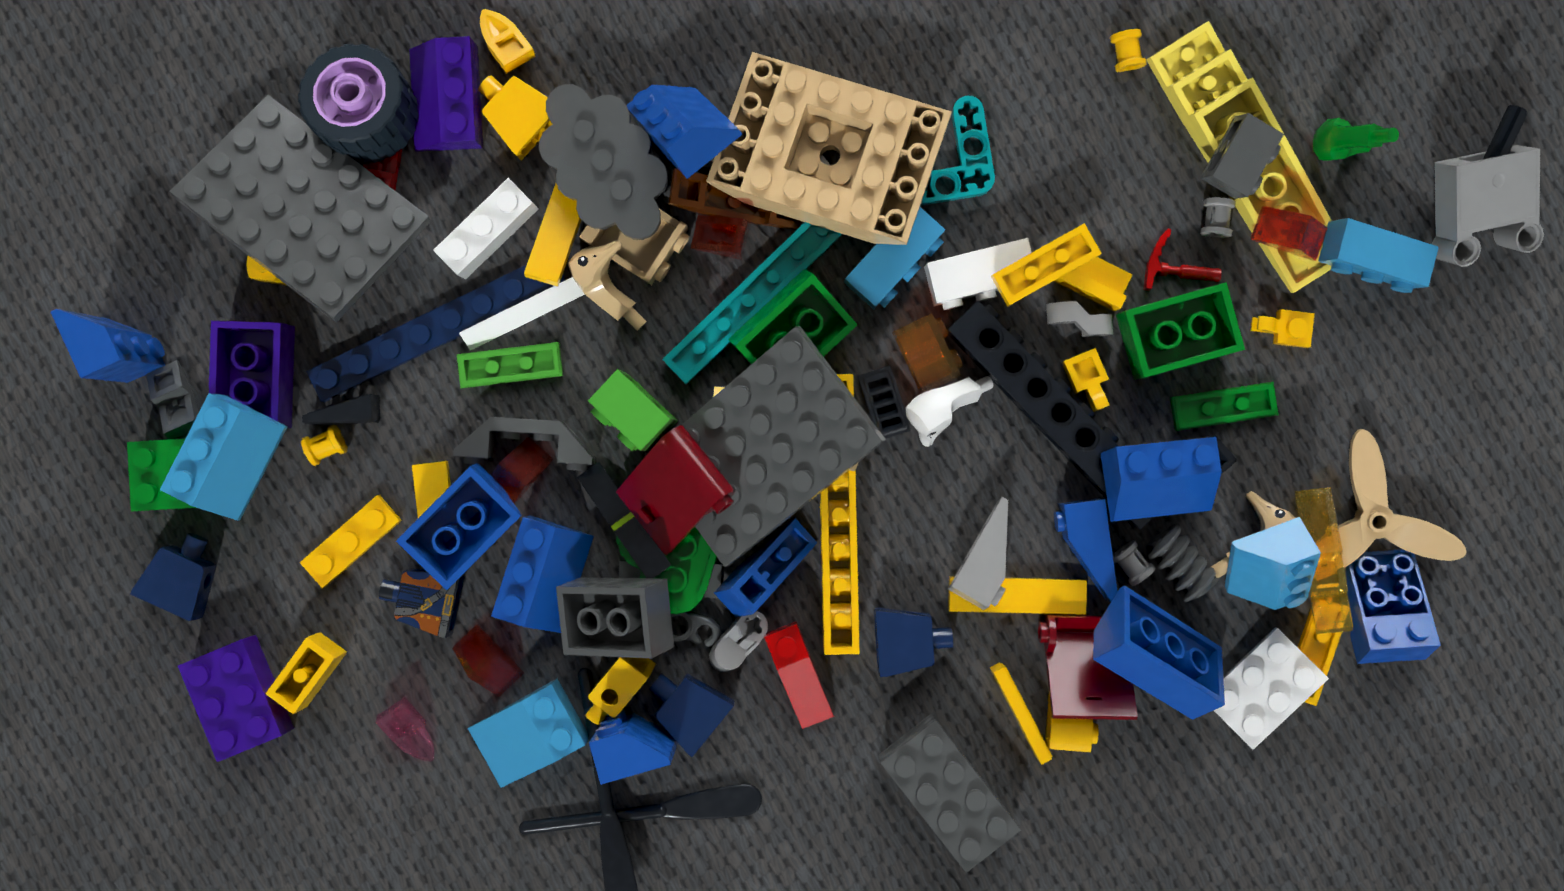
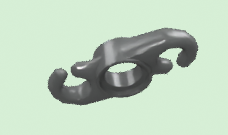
M685 612L678 615L671 614V618L683 616L688 622V630L681 635L673 633V641L680 642L685 640L691 641L694 644H700L702 640L698 635V630L703 625L709 626L712 630L710 638L704 641L706 647L713 646L719 640L721 634L720 626L713 618L693 612Z

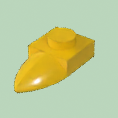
M486 9L481 11L480 28L488 50L506 74L535 57L532 46L513 22L500 13Z

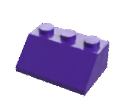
M470 36L443 37L431 39L409 49L411 88L414 91L413 94L418 104V122L414 132L415 152L483 148L481 95L478 91L480 86L479 57L476 43Z

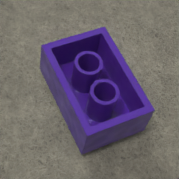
M211 321L209 393L226 395L288 426L287 428H292L295 326L273 322Z
M256 634L178 665L217 762L271 741L295 729L287 709L265 694L275 680Z

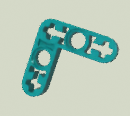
M963 96L955 102L952 109V122L960 166L932 170L929 190L933 197L927 198V191H925L920 206L981 196L993 187L995 174L983 105L978 98ZM964 104H969L970 109H976L977 113L973 114L971 118L972 128L979 125L980 130L971 129L961 133L960 128L966 129L967 127L966 117L964 115L959 116L958 113L962 111ZM970 137L979 139L982 144L981 153L977 155L968 154L963 147L964 141ZM975 171H980L981 176H987L988 180L983 183L982 188H978L976 183H969L964 186L966 192H960L961 180L957 173H964L963 180L973 178ZM942 176H947L954 182V190L948 195L939 193L935 187L936 180Z

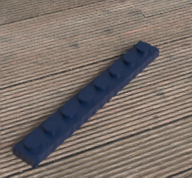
M527 265L306 372L320 401L326 402L460 337L459 333L554 285L526 278L524 271ZM564 273L562 275L560 283L567 280Z

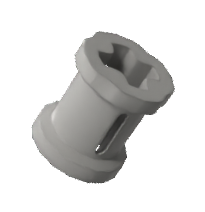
M1220 197L1206 198L1203 202V206L1206 207L1205 227L1201 228L1200 234L1202 236L1219 238L1231 237L1233 232L1229 228L1231 209L1235 207L1236 201Z
M1135 540L1127 542L1113 553L1114 563H1118L1129 577L1128 582L1131 586L1142 582L1156 569L1137 550L1138 544Z

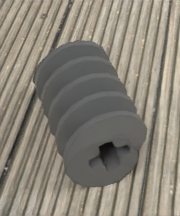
M1174 524L1164 529L1148 542L1147 546L1153 547L1148 558L1153 559L1159 556L1162 558L1156 568L1158 570L1166 567L1170 568L1165 579L1169 581L1178 578L1179 581L1173 589L1180 591L1186 588L1187 592L1182 600L1183 602H1188L1201 597L1218 583L1219 578H1214L1216 575L1214 568L1206 567L1207 559L1203 556L1197 557L1199 553L1198 548L1194 545L1188 546L1190 538L1187 535H1179L1181 527L1178 524Z

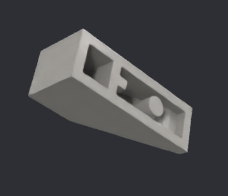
M1004 497L997 501L948 587V590L982 610L989 608L990 604L996 606L1006 589L1001 586L1006 573L1008 500Z

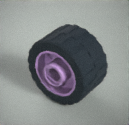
M345 44L341 47L336 46L329 49L328 52L319 55L312 65L308 66L299 85L298 102L300 104V112L307 121L306 124L324 144L342 155H349L359 164L377 163L388 157L391 158L408 144L407 142L413 136L416 130V123L418 122L417 99L413 94L414 91L395 63L389 57H386L382 51L364 44Z

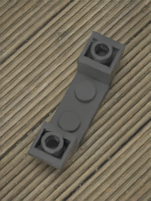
M490 417L453 451V456L464 457V464L479 463L484 465L485 458H494L496 431H500L499 438L520 439V433H534L533 440L554 441L555 435H559L557 463H566V470L587 471V464H596V457L564 421Z

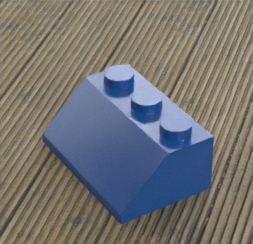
M651 85L646 90L637 93L633 100L627 104V108L637 124L648 133L649 139L687 179L743 135L696 88Z
M61 309L51 311L80 378L129 383L165 366L162 359L165 355L164 348L160 341L150 334L103 317Z
M1216 437L1120 446L1101 452L1111 522L1212 510L1222 473Z
M479 463L470 466L396 542L443 588L448 590L522 514L505 489Z
M531 515L524 516L491 617L526 628L561 633L556 587L581 578L594 536Z
M624 710L616 718L607 715L605 721L600 723V726L589 741L601 785L671 765L678 742L668 731L635 713L626 715Z

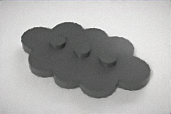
M563 84L556 87L546 100V112L553 125L542 133L539 140V152L542 159L551 168L557 170L556 184L558 189L565 197L577 201L576 209L578 215L587 226L604 230L616 224L626 237L633 240H644L651 237L657 232L661 224V212L655 199L665 191L668 184V173L660 159L650 154L651 141L648 133L642 127L631 124V115L627 105L620 98L613 95H601L591 100L581 87L574 84Z

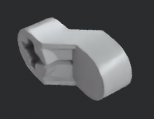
M1077 301L1046 304L1047 324L1074 323L1082 331V337L1113 335L1112 314L1089 315Z
M758 611L753 615L737 617L712 646L709 653L712 666L722 672L738 668L745 658L760 644L764 635H766L768 631L766 617Z

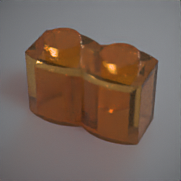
M931 313L892 332L921 394L961 376L959 368L963 367L962 361L955 349L949 350L944 338L948 336V332L940 317L934 319Z

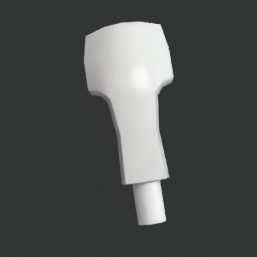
M985 376L975 382L968 377L916 396L906 407V415L918 431L921 443L927 447L932 445L935 438L952 422V412L959 407L978 402L982 393L993 388V381L989 376Z

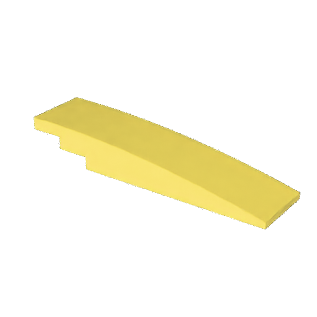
M1209 21L1146 59L1173 108L1208 163L1235 116L1250 113L1283 133L1254 78H1246L1232 50L1225 51ZM1283 135L1278 144L1281 146L1277 157L1264 168L1260 175L1263 177V180L1256 192L1244 198L1234 199L1231 196L1229 197L1236 201L1235 207L1291 293H1295L1330 271L1331 265L1318 262L1328 222L1332 220L1287 138Z

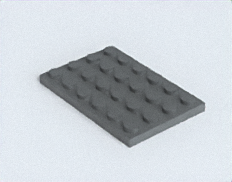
M269 95L169 191L178 202L335 323L340 320L430 223L428 215L349 155H342L324 144L304 121Z
M801 327L793 328L682 424L735 490L734 495L731 497L734 502L730 507L720 514L713 511L705 515L695 527L723 566H730L886 440Z

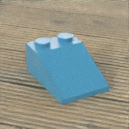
M558 678L468 728L501 788L560 760L585 746L589 740L587 730Z

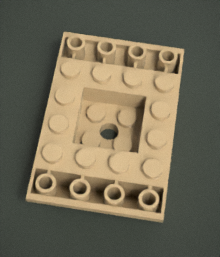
M752 52L728 118L743 135L714 157L706 181L748 205L873 244L907 245L952 111ZM827 150H835L840 154V159L834 165H826L820 160L822 154Z

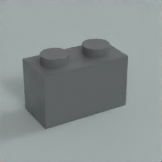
M1250 113L1235 116L1200 179L1234 199L1254 194L1262 183L1263 177L1260 175L1264 168L1277 157L1281 148L1278 144L1284 134Z

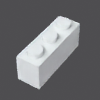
M507 178L433 251L458 276L466 280L539 208Z
M1028 238L927 263L924 269L933 305H942L943 310H949L963 306L962 299L975 296L976 301L981 302L997 297L996 291L998 289L991 275L1032 253Z

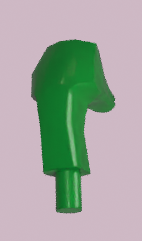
M1327 119L1315 131L1313 150L1318 159L1322 161L1346 159L1358 153L1369 152L1373 147H1382L1383 143L1396 142L1399 132L1397 128H1383L1374 123L1351 126L1349 121L1345 119Z

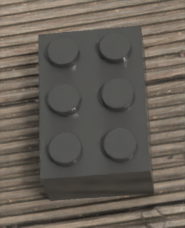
M578 578L556 587L563 655L654 658L674 648L667 579Z

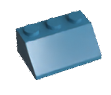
M208 393L160 490L190 506L239 521L288 426L226 395Z
M1297 517L1232 542L1225 580L1227 593L1274 610L1285 606L1287 608H1294L1307 600L1321 552L1301 518Z

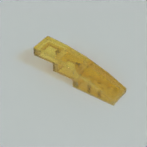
M1331 487L1295 491L1297 516L1301 518L1321 552L1309 592L1316 634L1353 631L1347 595L1348 586L1342 559L1343 550Z

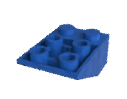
M1404 549L1364 552L1358 559L1346 567L1348 606L1350 609V636L1357 664L1426 660L1441 646L1414 553Z

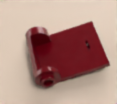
M680 425L669 431L656 443L617 489L616 493L666 556L676 548L705 515L713 511L720 514L730 507L734 502L731 497L734 495L735 490L685 427Z
M1046 615L1044 622L1038 623L1039 643H1044L1052 719L1137 720L1138 718L1133 683L1093 660L1094 629L1102 616Z

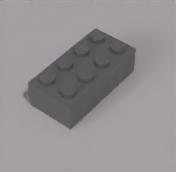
M932 713L878 755L881 765L966 873L1021 831L1014 818Z

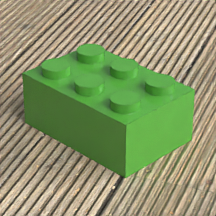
M619 369L588 400L594 406L590 411L593 416L605 426L616 427L620 431L616 437L631 451H650L678 422L637 381Z

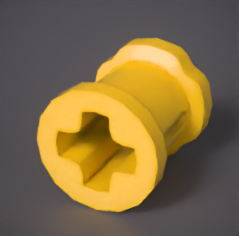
M1140 29L1124 30L1110 36V41L1112 44H1115L1118 61L1115 65L1116 72L1135 70L1147 65L1146 59L1142 58L1139 38L1142 36Z
M334 424L329 426L326 432L312 438L306 436L301 440L303 452L313 466L319 465L322 459L337 452L344 454L348 451L340 429Z

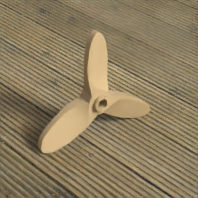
M1358 429L1351 439L1349 449L1350 479L1358 510L1353 519L1333 528L1316 542L1321 554L1313 582L1328 578L1343 570L1358 559L1375 539L1381 538L1401 549L1422 557L1445 561L1463 558L1467 553L1466 547L1455 535L1430 522L1414 517L1393 514L1392 510L1388 507L1386 472L1379 446L1370 432ZM1377 516V523L1373 525L1372 521Z

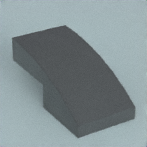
M176 360L146 374L150 400L159 407L163 434L169 439H175L188 433L199 413L194 394L179 361Z

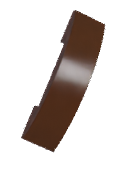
M677 168L673 169L668 203L670 205L737 222L797 230L802 225L800 220L737 200L707 183L708 175L695 172L687 179Z

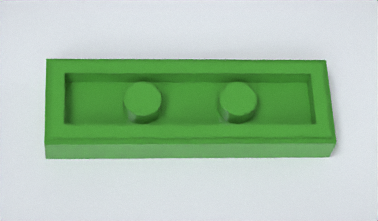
M559 342L456 354L460 388L462 389L563 376Z

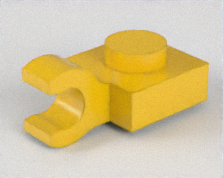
M1280 309L1276 312V318L1268 316L1252 317L1250 331L1274 334L1273 344L1310 348L1315 313Z
M1096 348L1062 362L1074 393L1085 390L1087 400L1093 412L1109 406L1107 397L1100 383L1109 380Z

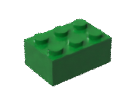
M803 269L728 340L752 365L793 328L801 327L824 357L857 326V323L815 275Z
M1227 282L1116 314L1134 380L1245 350Z
M185 439L127 442L131 511L196 508L160 490Z

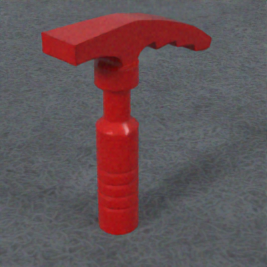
M1168 228L1160 236L1147 262L1143 290L1150 291L1152 289L1153 280L1157 272L1159 276L1166 277L1167 274L1178 275L1184 279L1219 282L1222 272L1219 268L1191 265L1176 267L1169 266L1168 263H1160L1158 257L1162 255V247L1165 246L1166 239L1171 235V229Z

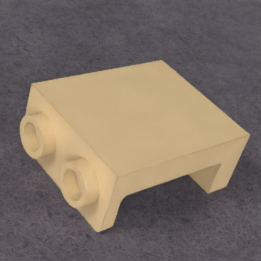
M659 209L661 212V224L657 232L644 240H633L626 237L616 224L604 230L586 226L579 236L590 246H603L619 240L622 243V247L615 253L612 260L651 286L655 280L661 282L665 278L671 267L667 261L674 251L680 253L690 238L686 234L689 229L687 224L682 221L679 222L661 209Z

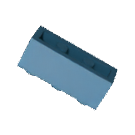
M920 207L907 245L876 244L845 278L844 283L873 310L879 304L885 308L897 295L898 292L894 287L903 278L908 282L921 268L917 264L918 260L925 253L931 257L944 243L939 237L944 233L945 229Z
M1345 218L1328 222L1318 262L1331 265L1330 270L1336 273L1352 274L1354 272L1361 275L1362 281L1375 284L1386 282L1391 284L1390 289L1394 291L1412 293L1413 288L1429 287L1439 247Z

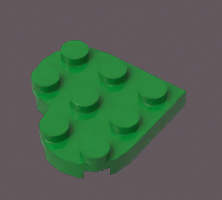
M696 527L689 532L670 554L666 555L671 566L654 577L656 579H667L671 614L678 615L692 611L706 594L717 556ZM617 536L616 542L619 546L620 554L628 564L640 570V578H646Z

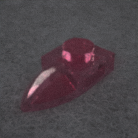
M405 697L377 715L375 723L401 750L421 760H434V744L425 728L426 720Z

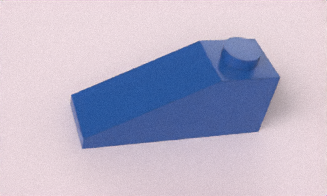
M1095 498L1058 503L1059 511L1054 512L1056 531L1062 532L1063 539L1103 598L1111 603L1118 591L1105 499Z
M796 518L792 519L739 565L716 589L714 594L735 617L753 615L813 549L817 542Z

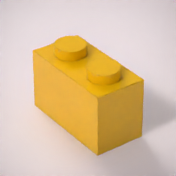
M321 632L306 637L265 694L292 714L308 707L347 651Z

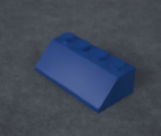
M1127 586L1119 588L1094 629L1093 660L1192 720L1224 706L1222 647Z

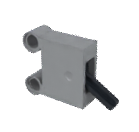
M1509 105L1486 152L1435 162L1436 236L1432 245L1439 247L1436 259L1461 267L1472 265L1478 259L1481 252L1480 242L1472 236V233L1493 228L1494 241L1497 245L1504 248L1530 253L1541 245L1544 232L1539 224L1540 149L1519 145L1513 146L1527 116L1525 108L1516 105Z

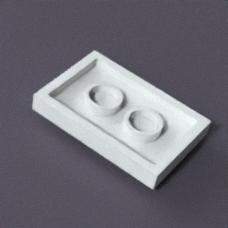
M1275 627L1223 676L1225 705L1214 711L1253 750L1329 678Z

